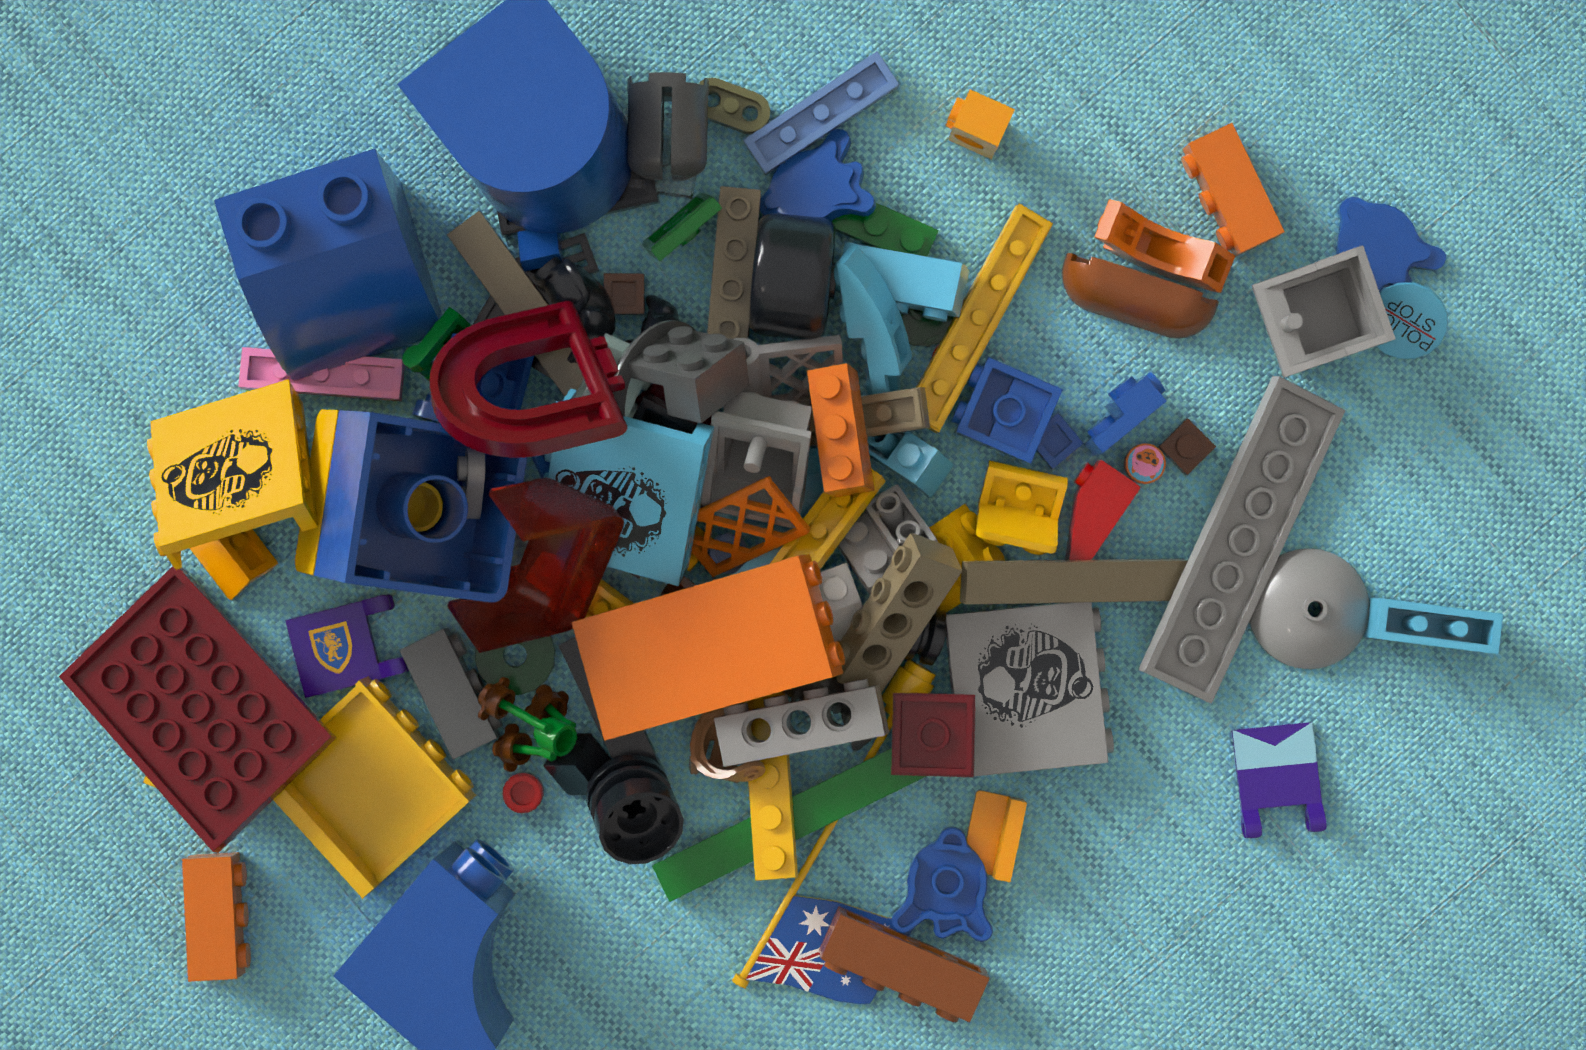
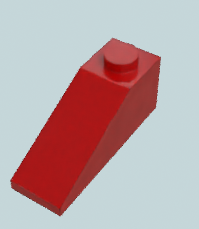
M1103 460L1096 461L1093 466L1087 462L1074 481L1079 487L1073 497L1065 560H1092L1141 488V486Z

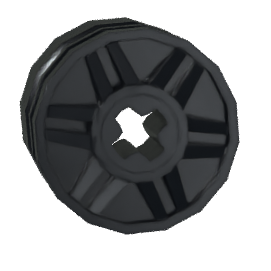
M639 754L622 755L605 762L593 773L587 784L586 802L606 853L613 859L623 863L645 864L663 857L675 847L682 835L684 818L664 768L654 759Z

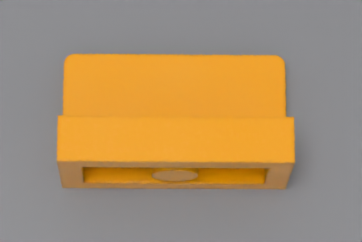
M253 529L190 548L229 600L237 597L250 583L270 572L278 564L277 560Z
M978 790L975 794L966 841L979 855L988 875H992L996 880L1011 882L1027 802L1016 797Z

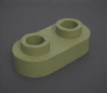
M707 78L709 80V95L715 94L720 98L719 105L716 107L708 106L709 121L749 135L769 123L770 107L762 95L718 78ZM704 80L700 81L698 84L704 85ZM748 108H753L758 113L757 118L753 121H747L742 116L743 112Z

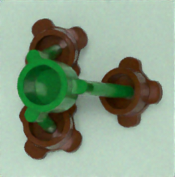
M502 677L496 684L489 683L482 689L478 698V703L481 705V709L478 712L479 719L485 721L490 715L500 720L508 713H511L535 727L533 735L540 747L533 746L529 735L520 733L519 726L513 723L508 724L505 727V733L494 742L492 747L493 755L502 760L505 771L514 772L518 765L527 763L531 755L542 756L549 761H554L556 756H565L573 749L577 739L576 723L565 718L569 696L565 691L556 692L547 684L541 685L537 688L531 705H528L524 711L514 705L515 692L508 688L510 684L508 678Z

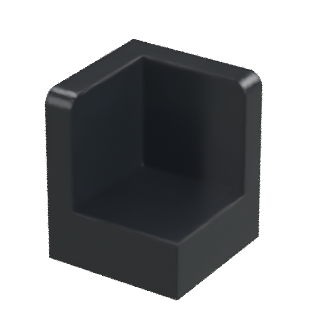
M577 733L576 743L568 754L556 756L554 761L546 759L543 766L568 795H586L587 784L593 773L605 762L612 759L591 733Z

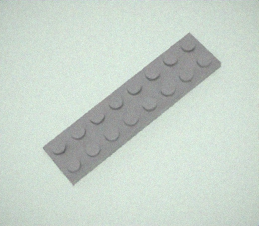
M1272 376L1138 670L1212 704L1346 410L1280 376Z

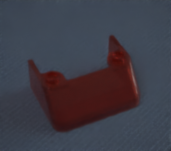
M538 478L490 490L489 496L521 540L523 542L528 541L520 564L511 566L508 589L501 600L497 602L456 599L449 601L447 608L479 653L567 632L573 629L571 622L585 618L624 527L623 518L612 505L552 478Z

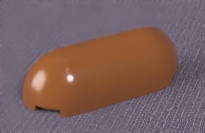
M1067 253L1062 267L1064 288L1071 300L1080 308L1169 338H1187L1201 332L1213 319L1219 304L1218 300L1202 297L1203 293L1195 289L1095 257L1087 260L1073 253Z

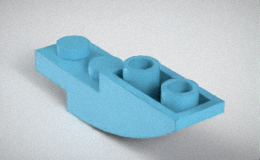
M849 246L840 260L836 262L834 268L835 283L837 286H840L842 295L840 304L841 321L846 323L848 338H862L861 355L864 360H867L869 371L866 381L868 395L901 390L899 376L912 358L902 316L890 290L872 262L858 246Z

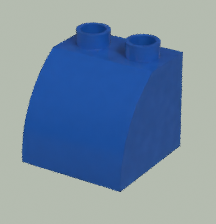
M375 148L214 200L235 272L248 305L273 355L292 380L295 381L313 375L314 372L326 368L328 370L345 365V362L361 357H371L421 341L432 329L435 322L442 316L401 181Z

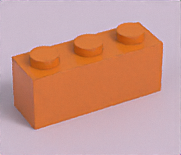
M1233 123L1188 143L1182 149L1185 156L1181 157L1183 167L1190 179L1196 177L1202 190L1199 193L1201 205L1207 215H1214L1219 225L1216 235L1223 248L1228 251L1230 250L1237 257L1277 238L1285 232Z
M847 363L807 370L824 492L836 498L875 491L858 371Z
M239 852L190 855L182 859L188 982L238 979L245 973V968L250 967L251 962L249 943H244L243 927H247L249 922L248 905L246 902L242 903L241 887L246 886L247 881L245 862H240Z

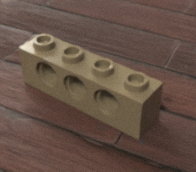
M720 186L719 204L722 209L718 212L708 334H723L726 338L749 339L750 293L755 243L760 217L761 190Z
M910 533L904 544L895 550L891 564L883 576L875 581L869 598L863 607L855 612L850 627L841 641H838L845 657V664L842 665L844 674L836 676L838 683L843 684L868 679L869 686L879 684L881 693L883 692L962 573L961 566L951 547Z

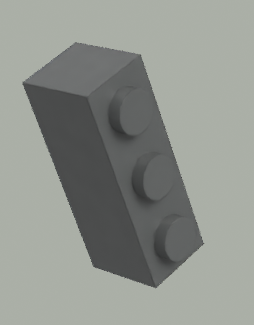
M443 628L399 650L452 759L462 756L501 736L498 728L503 726L501 719L498 720L490 715L485 721L478 718V712L481 709L478 698L485 686L475 668L468 669L463 655L467 654V649L458 632L451 634L449 628Z

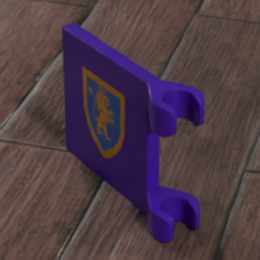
M391 594L380 595L285 620L305 698L355 686L359 680L367 676L373 681L374 679H382L409 672L403 657L379 662L368 620L369 615L395 608Z

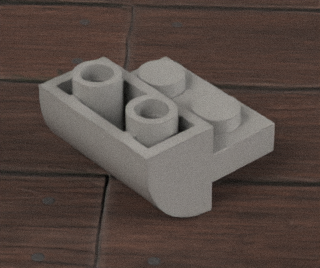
M896 484L871 500L865 509V513L860 515L837 547L865 589L871 594L873 584L878 578L883 576L892 562L895 550L904 544L910 533L935 542L938 541L899 485Z

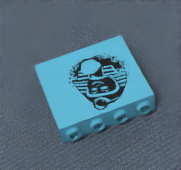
M570 389L563 401L575 398L577 390ZM623 416L627 424V431L619 437L545 454V461L550 462L549 473H545L540 487V496L545 497L544 507L539 509L535 521V531L540 532L538 548L679 586L689 567L714 426L698 423L693 433L689 434Z

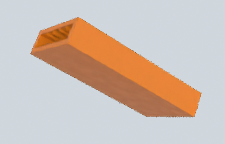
M810 554L798 555L571 622L604 741L844 674L842 670V665L845 664L844 652L838 641L834 642L830 627L834 622L833 613L829 603L823 601L819 585L822 584V575L817 562L811 560Z

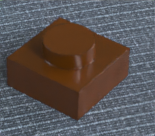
M604 273V288L611 299L614 314L644 315L645 274Z
M1188 418L1158 446L1163 454L1185 476L1216 447Z

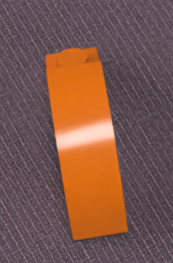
M1109 199L1105 211L1099 219L1098 229L1094 236L1104 243V249L1124 260L1170 279L1217 293L1222 292L1235 255L1216 242L1191 237L1165 228L1143 217L1124 203Z

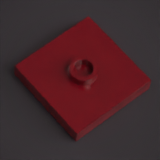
M893 693L891 775L974 777L976 695Z

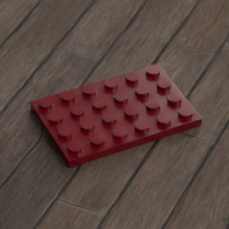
M172 566L59 676L212 852L219 853L336 739L334 734L183 568L176 570Z

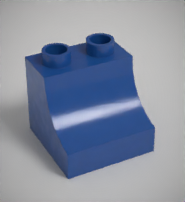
M476 839L466 849L461 847L456 841L453 842L427 865L333 977L418 1050H495L514 1020L501 999L496 986L492 965V950L498 923L508 903L516 894L504 883L512 874L514 868L499 852L480 839Z

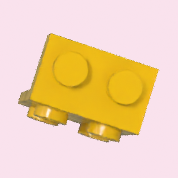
M989 460L978 502L976 535L985 542L995 546L1009 544L1022 547L1025 551L1036 555L1055 553L1058 546V519L1068 485V478Z
M965 503L929 527L938 543L953 549L961 569L962 561H1005L1003 553L997 546L985 542L976 535L977 515L970 511ZM961 574L938 609L948 612L961 604Z

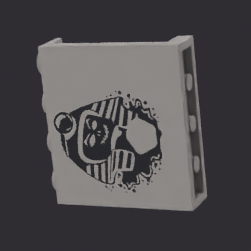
M1078 602L946 614V645L951 693L976 695L974 776L1108 763L1107 753L1114 752V743L1111 728L1105 729L1103 713L1110 711L1107 688L1100 687L1099 672H1105V657L1103 648H1096L1095 632H1101L1099 608H1092V602Z

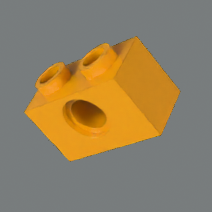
M970 89L965 100L957 97L945 125L952 129L948 140L992 160L1015 109Z

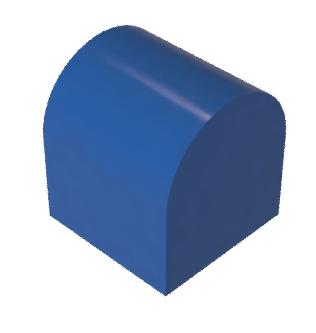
M505 0L397 84L491 205L507 220L524 229L539 233H566L586 227L604 216L616 204L629 183L631 169L627 161L628 121L598 64L547 0Z

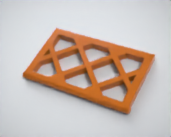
M767 476L700 508L697 521L706 523L704 537L694 535L691 552L710 575L715 577L808 534L811 528L773 482L772 478ZM765 489L773 499L772 505L749 500V495ZM728 505L740 507L738 521L716 516L715 512ZM746 509L769 514L767 529L744 523ZM776 517L790 520L795 528L784 533L774 531ZM713 525L735 530L734 543L730 544L711 539ZM742 532L765 538V542L752 548L740 546ZM711 548L731 554V557L716 564L709 556L708 550Z

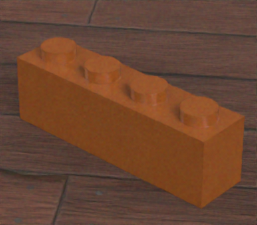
M838 906L819 948L820 958L825 961L824 966L841 975H846L850 971L862 976L861 981L864 984L879 991H883L885 987L899 992L898 997L911 1005L920 1007L923 1002L937 1008L935 1011L937 1015L951 1022H958L959 1018L967 1022L971 1021L990 979L986 969L906 934L899 933L892 928Z

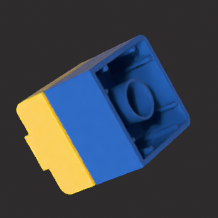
M322 409L316 419L310 455L318 527L304 532L299 528L295 555L296 571L347 584L483 602H497L505 596L508 589L527 457L509 458L485 454V481L480 519H467V498L460 487L462 486V481H457V457L465 456V450L469 447L453 438L442 427L441 423L374 412Z

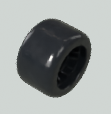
M770 213L760 219L754 251L749 310L750 328L755 333L763 336L792 339H814L825 335L830 299H834L836 286L834 279L836 228L832 221L821 217Z

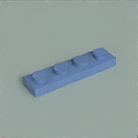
M876 51L766 124L763 128L745 138L743 143L766 176L799 152L804 151L899 88L900 84L878 51Z

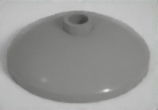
M1297 549L1278 557L1249 623L1258 643L1274 659L1296 668H1323L1335 664L1348 656L1361 641L1368 623L1369 598L1361 577L1344 559L1324 550ZM1313 601L1317 602L1321 608L1319 615L1316 617H1312L1308 613V606Z

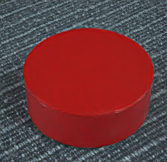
M520 772L514 774L506 781L503 787V800L512 811L529 813L535 810L543 800V784L532 773Z

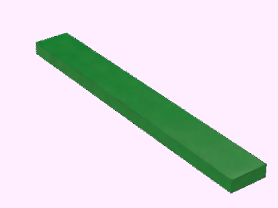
M892 748L792 797L795 841L926 776L891 775ZM751 817L652 865L669 902L754 861Z

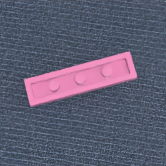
M242 347L238 387L245 390H255L289 379L297 394L402 401L405 365L402 359L365 356L345 362V365L329 370L326 368L314 372L313 375L294 381L282 369L271 349Z

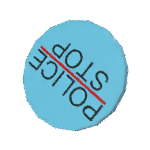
M1400 282L1385 287L1380 291L1395 336V340L1377 346L1383 353L1398 359H1416L1429 354L1442 342L1448 327V312L1442 299L1430 288L1415 282Z

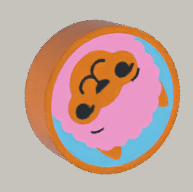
M1148 443L1134 446L1127 452L1124 459V469L1127 476L1139 484H1149L1157 481L1163 475L1166 467L1163 452L1155 445Z

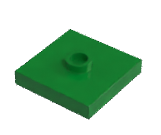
M699 193L646 238L642 246L652 257L662 261L680 244L684 246L694 239L701 231L699 228L722 209L721 205L714 197L705 193Z

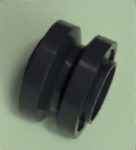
M936 610L904 658L905 660L910 661L918 654L920 663L930 666L935 663L942 651L946 637L947 624L946 612L944 610Z

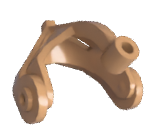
M724 708L703 713L695 724L691 736L690 773L695 775L701 773L713 779L735 783L752 781L762 776L766 769L763 762L759 760L742 763L738 767L737 765L723 767L714 718L725 715ZM714 741L710 759L707 760L706 752L709 743Z

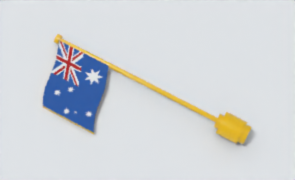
M907 660L904 667H898L882 695V700L886 703L884 710L890 714L887 719L889 732L892 728L893 693H931L934 685L931 683L936 675L912 660ZM888 734L876 738L863 762L876 756ZM838 820L825 826L800 869L798 878H795L742 972L740 974L736 973L733 977L732 982L746 989L750 982L749 980L789 985L839 1002L870 1004L878 990L864 984L861 981L862 976L850 971L846 975H841L825 967V961L820 958L819 948L838 906L894 929L891 924L892 917H885L835 900L795 895ZM912 929L911 931H909V932H907V933H903V934H906V935L910 936V934L912 933L913 929Z

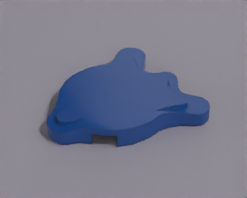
M835 129L830 132L820 146L799 152L781 164L773 174L767 192L761 197L760 212L762 215L780 213L821 217L832 221L836 217L847 214L860 216L872 214L876 208V202L872 194L861 188L864 177L862 165L859 162L843 163L851 146V139L848 133L843 129Z
M1359 197L1347 198L1340 204L1338 208L1340 224L1337 246L1335 247L1336 254L1363 245L1379 292L1383 288L1396 283L1412 282L1408 274L1412 267L1433 271L1444 265L1446 261L1445 252L1441 248L1425 243L1418 236L1409 218L1396 207L1386 204L1368 203Z
M952 826L943 829L935 841L922 848L913 858L907 876L908 892L906 899L891 918L893 928L899 933H907L922 921L930 919L934 924V933L939 938H947L959 931L968 933L973 939L980 942L991 938L993 933L992 925L985 916L983 908L988 876L979 855L968 845L965 834L961 829Z

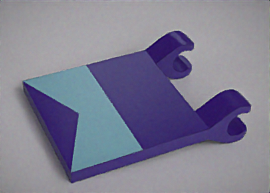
M1313 722L1231 730L1243 837L1250 839L1261 837L1262 826L1258 809L1305 804L1306 829L1310 832L1326 830L1327 823L1321 797Z

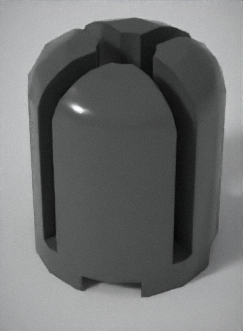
M651 72L649 73L648 81L633 83L632 76H630L627 82V161L630 169L646 179L663 180L664 101L672 102V181H684L700 174L707 164L709 80L704 77V85L686 82V73Z

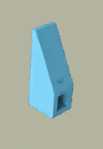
M909 431L867 438L869 454L872 459L930 498H932L954 466L940 451Z

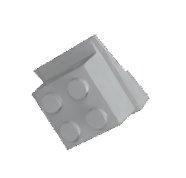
M1363 245L1252 285L1283 378L1395 340Z
M741 392L726 404L724 412H715L711 418V426H714V432L703 486L701 508L762 478L770 476L797 512L801 514L805 499L809 446L812 433L810 431L812 407L802 405L793 400L783 401L764 397L755 392ZM765 489L749 495L748 498L749 500L772 505L773 500ZM728 505L716 512L739 516L740 507ZM746 509L745 518L768 523L770 515ZM776 517L775 525L795 528L790 520Z

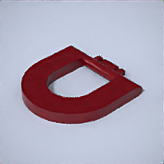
M571 301L498 316L473 324L451 338L442 347L433 362L430 372V392L434 413L442 427L453 438L476 451L509 458L534 457L619 437L627 431V424L613 394L615 391L625 389L624 379L622 375L614 376L619 370L612 352L608 348L605 337L599 336L598 338L589 339L578 311ZM571 348L590 395L531 409L511 410L495 406L485 400L478 392L477 384L487 371L499 364Z

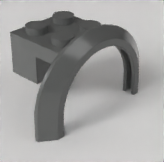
M666 320L659 322L640 334L623 352L617 363L619 372L614 374V376L622 375L625 389L615 391L613 394L622 415L625 416L626 395L631 378L662 385L667 414L669 416L702 423L750 386L744 342L726 338L723 334L699 332L689 324L681 321Z

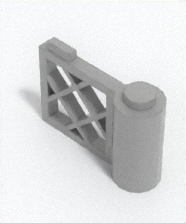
M840 335L757 345L754 341L747 338H734V340L743 341L745 346L750 386L742 392H755L764 397L783 401L793 400L802 405H810L811 397L808 376L801 381L792 376V374L802 365L813 370L843 364ZM833 350V354L822 364L811 359L817 352ZM787 356L792 359L782 369L769 363V358ZM782 382L793 387L787 394L772 395L771 393Z

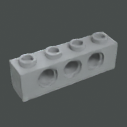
M868 679L843 683L845 691L829 694L828 688L822 687L803 691L804 699L789 702L788 695H781L763 699L765 707L749 710L748 703L724 707L725 715L714 718L723 767L885 736L889 733L880 685L869 686ZM836 702L845 703L850 708L851 719L848 724L841 725L832 719L831 708ZM796 710H802L809 715L811 726L807 732H798L793 728L791 717ZM756 718H762L769 723L771 733L767 740H759L753 735L751 726Z

